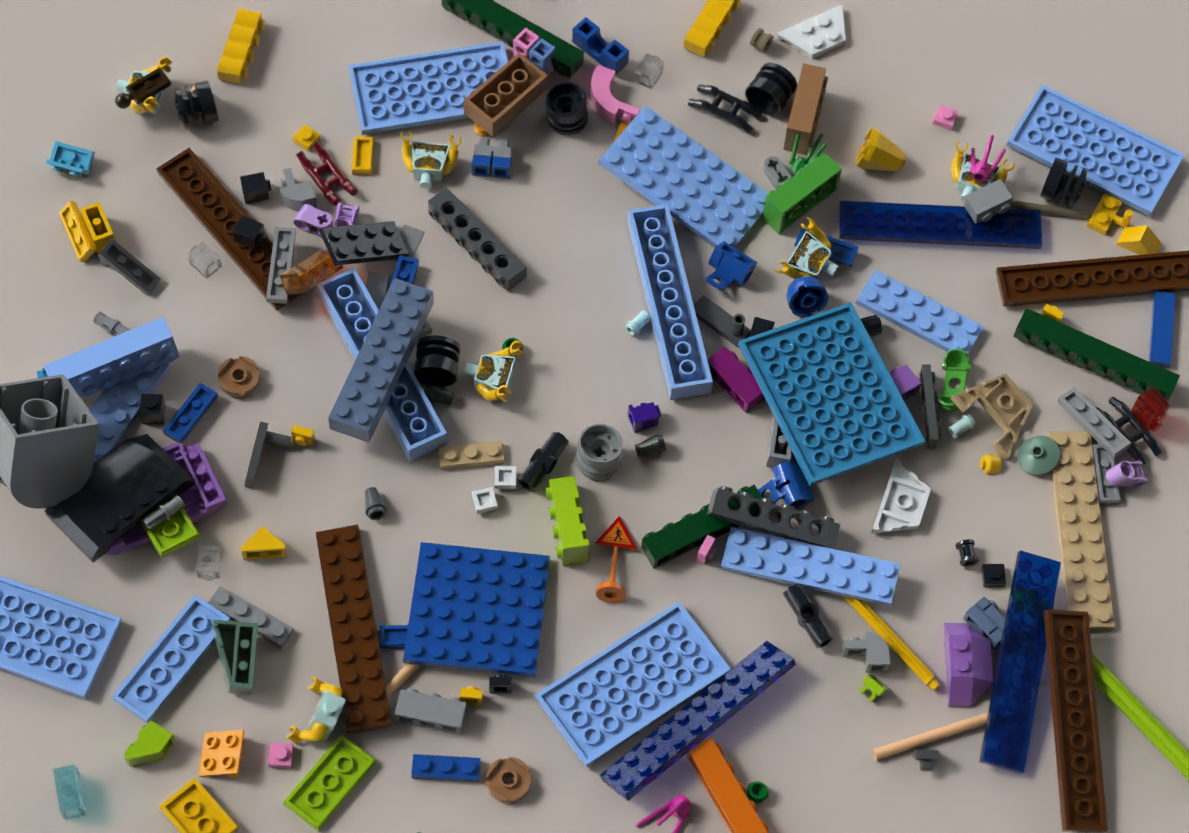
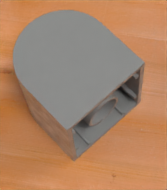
M64 374L0 384V477L16 501L29 508L42 509L56 506L61 501L79 492L92 472L99 423Z

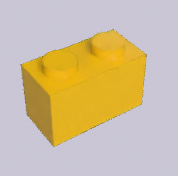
M100 202L80 208L96 251L100 253L111 239L115 241V237Z

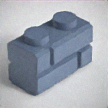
M983 597L966 611L963 619L973 629L991 641V648L995 650L1012 635L1015 627L1010 617L1007 615L1003 616L998 611L999 608L993 600Z

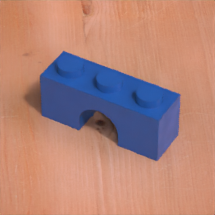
M587 17L572 29V43L603 67L616 71L615 76L628 65L629 50L615 39L608 44L600 34V27Z

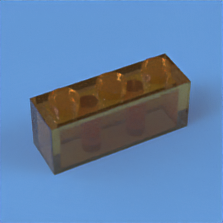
M320 250L281 274L280 278L286 294L305 293L341 270L343 265L335 266L328 250Z

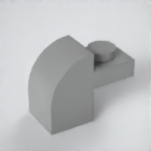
M291 168L283 169L284 177L281 178L282 187L280 188V194L284 205L294 211H300L304 204L317 208L312 181L295 184Z
M865 632L863 640L856 637L844 640L842 656H864L865 673L888 672L890 666L889 648L882 637L872 632Z

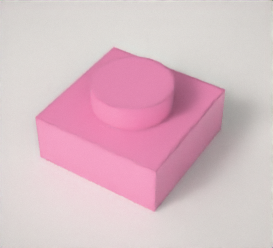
M940 104L933 124L952 130L959 111Z
M707 535L698 551V562L705 564L708 558L712 559L716 551V547H714L715 538Z
M270 743L268 766L291 768L293 744Z

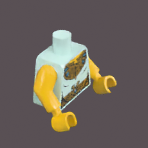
M165 56L159 60L158 65L152 68L132 72L129 82L118 80L116 90L128 94L126 86L159 67L163 72H170L171 67L169 64H172V61ZM165 89L154 96L148 97L138 105L132 100L129 107L137 114L148 112L156 115Z
M409 130L410 137L408 139L402 137L403 133L401 131L400 137L404 142L402 145V160L408 171L413 173L414 179L421 180L420 186L422 188L430 189L433 181L441 182L443 177L456 167L459 153L457 148L462 144L460 136L457 144L453 143L454 135L450 136L451 148L448 144L412 141L411 145V131Z
M958 141L956 144L957 154L953 158L951 173L953 181L957 183L956 190L962 193L960 198L964 202L965 195L999 179L1004 183L1008 176L1007 172L1013 170L1015 164L1013 162L1011 167L1006 168L1005 163L1008 160L1006 158L1002 161V171H1000L1001 167L997 166L990 180L988 179L985 182L976 181L973 179L972 174L969 173L971 169V155L965 154L963 156V152L968 148V143L966 142L964 150H960L958 148L960 141ZM975 157V164H977L979 161H983L982 159Z
M806 217L810 223L807 227L801 223V227L807 231L804 233L788 262H778L783 265V269H775V271L785 274L792 279L802 276L818 278L822 271L833 276L838 265L829 261L832 256L831 244L826 234L815 224V221Z
M514 341L506 349L487 355L483 354L479 365L466 364L464 375L475 377L474 388L487 401H508L507 394L512 393L509 387L516 367V357L514 356L521 357L523 355V351L520 348L524 347V345L520 341Z
M312 677L311 680L314 681V684L311 687L307 686V689L317 694H322L306 730L301 732L295 726H291L289 730L292 731V734L286 735V737L295 744L301 740L326 741L337 722L346 700L342 698L343 692L340 687L324 683Z

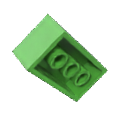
M826 153L820 157H815L810 165L799 169L794 177L786 179L778 189L771 190L766 195L763 219L780 234L837 191L842 168Z

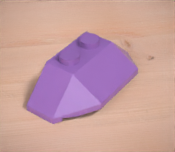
M944 623L948 707H971L993 683L991 641L966 623Z

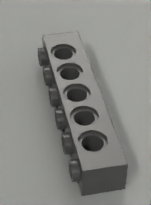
M447 187L428 200V213L433 220L437 219L441 223L443 230L446 233L450 232L454 236L456 243L461 247L464 246L473 260L477 259L481 263L483 270L486 273H490L499 286H503L509 291L527 277V267Z
M720 486V488H716L712 492L707 512L708 516L778 537L831 549L835 548L840 524L835 523L833 518L822 516V518L815 517L813 512L806 510L798 512L794 510L793 506L786 504L778 506L773 504L774 501L761 498V500L753 498V495L750 493L741 492V494L732 492L733 489L726 486ZM730 500L737 503L736 511L729 507ZM751 506L757 509V517L750 514L749 509ZM771 512L778 516L777 523L771 521ZM791 518L797 520V522H798V528H797V529H795V528H793V527L791 526V524H790ZM812 524L818 527V535L811 532Z

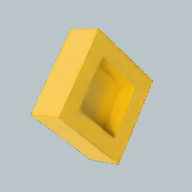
M304 124L292 139L295 144L309 152L313 148V144L321 139V135Z
M1047 303L1041 312L1042 315L1060 323L1065 314L1059 308Z
M293 425L291 431L292 440L300 446L309 445L313 447L316 440L314 430Z
M473 686L466 687V689L460 688V699L466 702V705L482 706L483 690Z

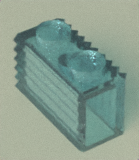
M76 765L55 768L53 776L56 782L55 789L57 790L58 806L62 817L67 820L86 815L80 775Z

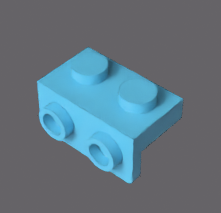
M55 141L50 160L46 159L45 163L51 165L50 169L62 172L63 169L70 170L69 174L81 177L82 174L89 176L95 152Z

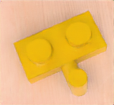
M1104 193L1086 227L1105 235L1112 222L1123 228L1127 227L1133 212L1126 210L1123 218L1117 216L1116 214L1122 201Z

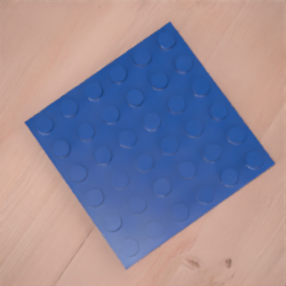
M421 542L403 663L536 677L550 556Z

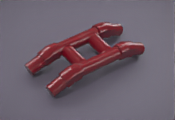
M320 141L313 144V147L323 164L314 168L303 151L296 154L303 169L316 183L325 198L335 206L341 201L331 188L339 183L351 196L357 194V189L338 169ZM329 169L335 177L324 182L319 174Z

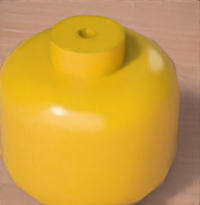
M985 454L979 462V467L983 468L984 473L987 475L998 474L1002 469V460L996 454Z

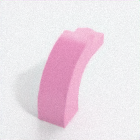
M597 64L591 80V101L593 107L604 120L613 125L616 124L618 119L626 124H630L638 115L640 109L620 102L613 97L610 91L615 83L616 71Z

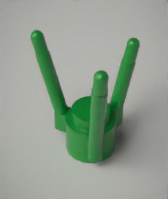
M822 133L816 139L805 158L798 156L797 159L795 157L800 135H796L792 155L788 162L791 165L790 170L797 173L799 169L806 168L815 157H819L827 146L826 143L811 158L824 136Z

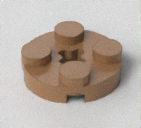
M248 357L229 358L221 364L218 370L219 385L230 396L240 399L246 398L259 386L261 376L258 366ZM242 373L243 379L236 380L234 375H240Z
M514 757L498 759L492 763L486 777V787L491 796L500 802L514 804L524 798L531 787V775L528 766L520 759ZM504 776H513V784H504Z

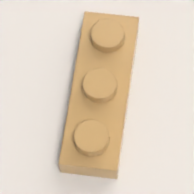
M502 441L438 447L441 470L504 463Z

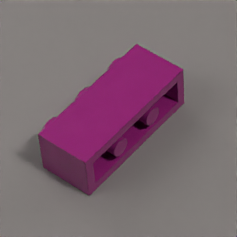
M724 347L707 359L711 377L745 413L765 399L751 370L746 365L743 366L733 351H729Z

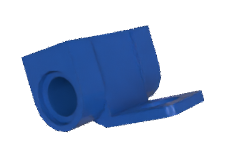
M723 241L715 247L708 262L716 270L706 277L705 281L720 291L727 288L734 281L743 286L751 277L758 262ZM713 279L719 280L722 284L716 283Z
M783 462L773 468L775 478L758 489L763 498L765 491L769 489L771 491L770 500L775 503L779 499H784L786 505L793 506L794 510H801L815 500L798 462Z

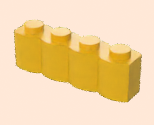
M708 0L684 39L683 48L703 57L708 52L711 53L715 46L714 41L716 38L719 39L721 37L724 25L729 24L732 18L731 13L733 10L737 11L741 0Z
M238 9L223 50V55L218 64L217 75L219 80L241 84L243 79L247 78L249 62L252 63L254 59V47H258L259 33L265 27L262 13Z

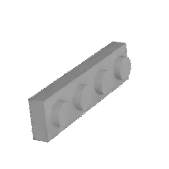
M275 227L266 294L267 303H288L296 228Z
M1075 387L1058 398V403L1113 458L1130 448L1131 442Z
M219 586L208 602L233 621L258 623L257 635L281 649L294 632L291 626Z

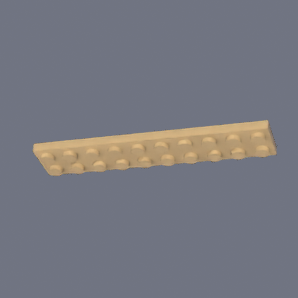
M1048 431L1047 437L1054 440L1060 450L1059 463L1051 471L1067 610L1088 612L1090 630H1113L1115 625L1091 435L1087 431Z

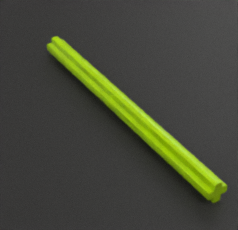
M1024 582L1018 584L1009 593V596L1045 632L1044 611L1049 608ZM1092 653L1094 684L1189 781V752Z

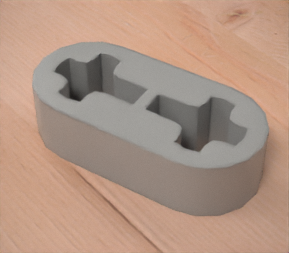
M771 156L765 160L763 171L775 189H778L786 179L792 178L779 158ZM769 165L776 166V171L773 167L769 168Z

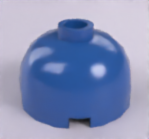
M802 276L795 279L789 285L786 293L789 308L794 315L799 317H810L812 312L822 311L829 299L823 283L812 276Z

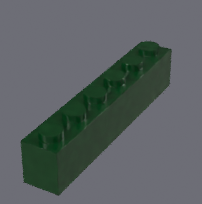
M755 484L750 487H742L737 491L738 494H741V492L750 493L753 495V498L758 500L763 498ZM733 500L729 501V507L736 511L737 503ZM707 504L697 513H689L676 523L670 522L657 532L647 533L642 539L641 548L654 569L701 546L707 535L717 538L730 532L731 527L738 528L741 525L708 516L709 504ZM751 506L749 509L750 514L757 517V509Z

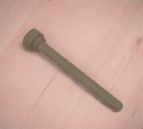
M1012 200L1011 208L1082 219H1090L1092 216L1089 211Z

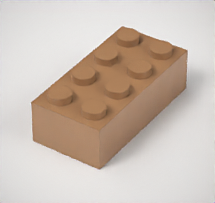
M518 53L464 99V114L493 137L548 89V75L521 53Z
M803 63L783 150L793 151L797 134L800 135L797 153L806 155L808 147L812 148L828 82V77L825 76L826 68Z

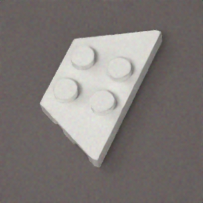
M842 5L778 32L777 39L787 41L793 49L801 51L811 59L844 45L846 37Z
M898 459L895 460L872 533L919 528L931 488L924 482H921L912 471H907Z

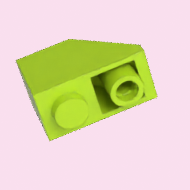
M150 720L147 726L144 725L140 729L135 743L130 744L126 749L124 758L127 765L133 767L163 760L175 743L174 735Z

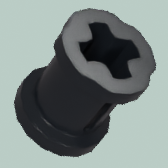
M972 539L959 541L955 545L960 553V565L962 567L973 566L979 562L973 547L975 542Z

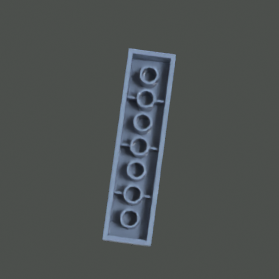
M396 278L393 279L328 417L331 430L370 443L434 304L433 291Z

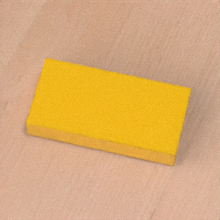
M354 137L352 174L372 175L374 137Z

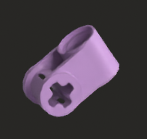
M339 202L336 209L334 227L356 225L359 217V205H355V207L346 206Z
M304 204L293 220L297 228L321 238L320 232L322 228L334 227L332 225V216L328 212L314 208L309 204Z
M1122 461L1106 472L1107 481L1114 487L1136 488L1148 483V479L1143 474L1142 461Z

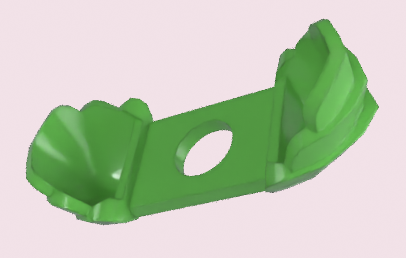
M958 348L947 351L946 356H944L942 369L946 370L943 395H937L938 403L944 410L950 413L959 409L950 398L959 392L965 391L967 372L971 370L969 356L964 350ZM954 379L961 382V385L956 389L949 387V383Z

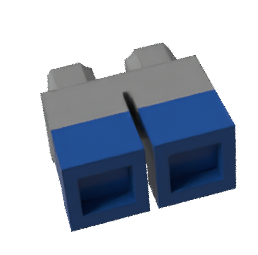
M480 138L479 143L475 144L472 175L490 177L492 160V177L510 179L511 147L509 146V141L501 139L498 141V146H490V139Z

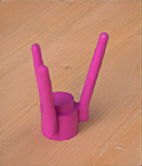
M991 135L983 161L975 164V148L971 149V169L969 173L972 174L973 179L976 181L985 182L988 179L990 180L992 173L1006 152V149H1002L992 167H989L990 165L987 160L994 135Z
M679 794L675 799L671 798L665 805L638 822L636 827L642 826L668 809L669 811L657 822V825L660 826L671 815L676 818L681 817L672 832L678 833L685 820L690 816L688 811L692 808V804L688 798Z

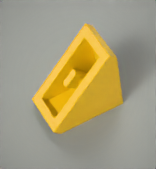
M1144 225L1124 227L1116 245L1138 255L1158 253L1162 243L1149 226Z
M263 526L241 547L243 560L287 557L285 544Z

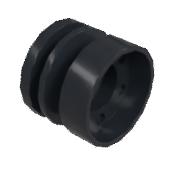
M772 62L765 63L756 74V78L746 88L745 96L748 102L754 105L761 113L776 116L787 104V100L796 91L798 84L792 73L785 67Z
M208 80L195 83V93L192 94L187 85L184 86L186 94L182 96L179 87L174 88L175 106L179 119L185 129H190L189 119H193L194 125L197 127L198 117L202 116L206 124L219 121Z
M561 82L549 89L545 98L549 126L561 135L579 133L588 123L589 114L585 91L573 82Z
M1056 157L1040 197L1053 201L1056 195L1060 194V204L1063 205L1066 197H1068L1070 201L1067 207L1072 209L1073 205L1080 199L1085 187L1088 169L1083 168L1080 176L1076 175L1078 165H1075L1072 171L1068 172V161Z
M439 335L420 338L417 342L416 361L414 364V375L418 382L427 385L428 381L432 383L435 381L443 387L453 385L457 381L459 343L452 338Z

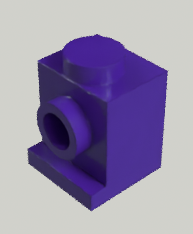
M654 402L648 404L641 403L633 408L632 404L628 405L627 415L634 433L658 426L661 412L659 406L654 405Z

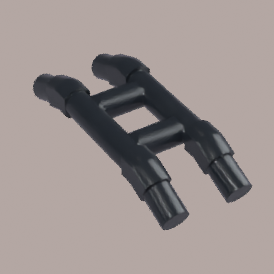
M699 84L697 86L698 92L715 97L711 104L701 99L690 98L688 100V106L717 115L732 122V124L743 129L748 134L753 130V127L743 118L736 115L738 110L741 108V110L751 114L756 119H759L762 115L750 102L734 97L712 85ZM722 100L733 104L729 112L718 108Z
M1115 397L1109 399L1108 403L1122 415L1116 421L1107 412L1096 407L1131 442V446L1127 451L1135 461H1142L1143 465L1146 464L1142 452L1135 444L1141 438H1143L1155 456L1162 453L1155 437L1151 432L1149 433L1125 403ZM1128 422L1136 429V432L1129 437L1120 428Z

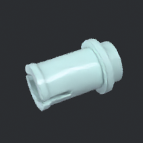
M642 310L632 321H628L625 326L627 333L632 336L638 335L640 329L651 320L649 314Z
M963 415L961 420L948 427V432L956 439L968 429L972 430L976 422L971 415Z

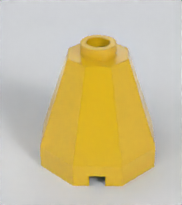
M871 127L864 138L866 140L864 145L862 144L855 161L856 166L868 170L896 172L899 168L902 169L907 159L904 157L905 152L882 131Z

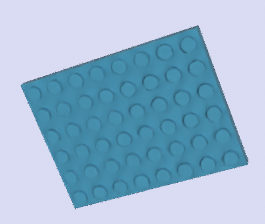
M851 302L739 341L738 346L809 486L924 445L925 439Z

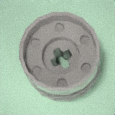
M594 424L582 431L578 440L576 465L583 475L593 480H604L617 472L623 450V439L620 433L612 426L606 424Z

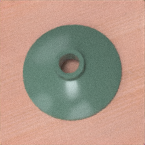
M1034 436L1027 439L1018 451V462L1021 468L1032 475H1044L1051 472L1060 460V450L1057 443L1046 436ZM1041 450L1039 455L1034 454V452Z

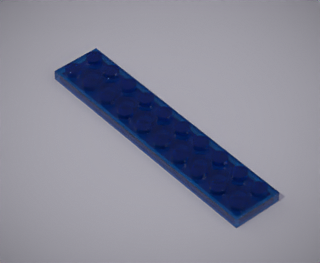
M840 200L839 239L1041 249V210L1009 209L1005 213L994 215L986 222L981 221L975 224L964 206Z
M1022 550L1017 552L979 759L980 763L1019 774L1024 773L1047 646L1044 611L1047 609L1053 610L1061 562Z
M765 641L724 676L710 685L600 774L602 781L629 801L796 665L794 658L770 642Z

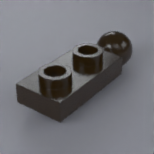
M159 67L126 86L128 94H118L115 98V104L121 109H126L130 106L131 101L134 100L138 105L148 97L154 96L170 87L171 81Z

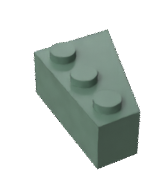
M213 620L212 629L228 692L251 695L258 623Z

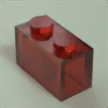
M1153 387L1137 398L1131 412L1149 432H1155L1163 425L1161 422L1167 417L1170 405Z

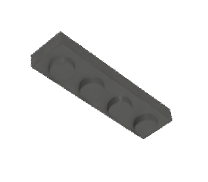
M922 364L919 373L927 449L936 448L938 441H941V428H937L939 410L935 409V403H937V391L933 390L935 373L931 372V364Z

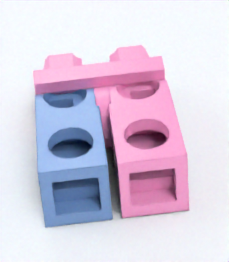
M525 27L513 40L514 56L521 53L544 73L549 75L553 71L551 59L555 53V47L542 38L539 40L538 35Z

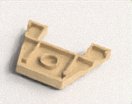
M1005 373L959 392L950 398L962 412L966 411L976 400L1005 431L992 447L1004 460L1011 455V449L1016 443L1020 429L1024 426L1033 406V403Z

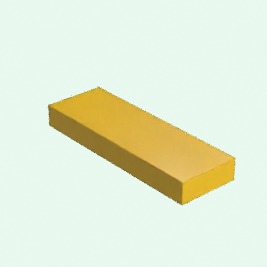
M69 201L59 212V215L79 262H86L96 251V248L76 201Z

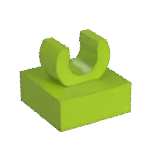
M870 674L862 681L866 686L860 689V693L864 694L867 689L871 690L872 696L869 698L871 702L876 700L878 696H883L889 688L873 674Z

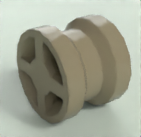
M759 28L753 34L750 45L753 47L757 46L761 52H765L770 47L774 36L764 33V30Z

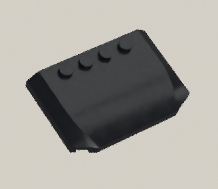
M148 434L123 440L93 463L91 475L82 489L56 506L46 508L45 514L94 563L110 550L109 545L153 512L159 505H162L175 494L178 496L182 495L196 483L194 478Z

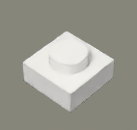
M495 466V489H516V466Z
M492 487L471 492L477 514L498 509Z

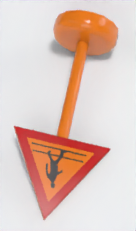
M619 516L595 542V545L613 547L610 581L602 582L596 588L597 598L607 603H619L626 598L625 587L615 582L618 548L637 551L635 543Z

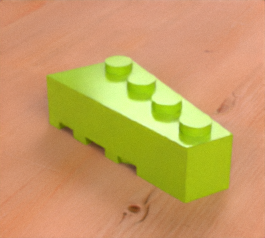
M575 476L549 479V487L545 488L547 500H551L552 507H549L550 519L555 520V526H552L554 539H558L559 546H556L557 559L562 560V566L587 563L589 541L586 539L585 523L581 524L583 523V513L581 506H578L579 494Z

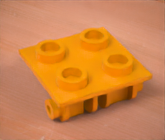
M244 730L205 733L198 776L229 774V778L237 779L238 775L241 774L240 762L243 761L241 756L244 754L243 744L246 740L244 738Z

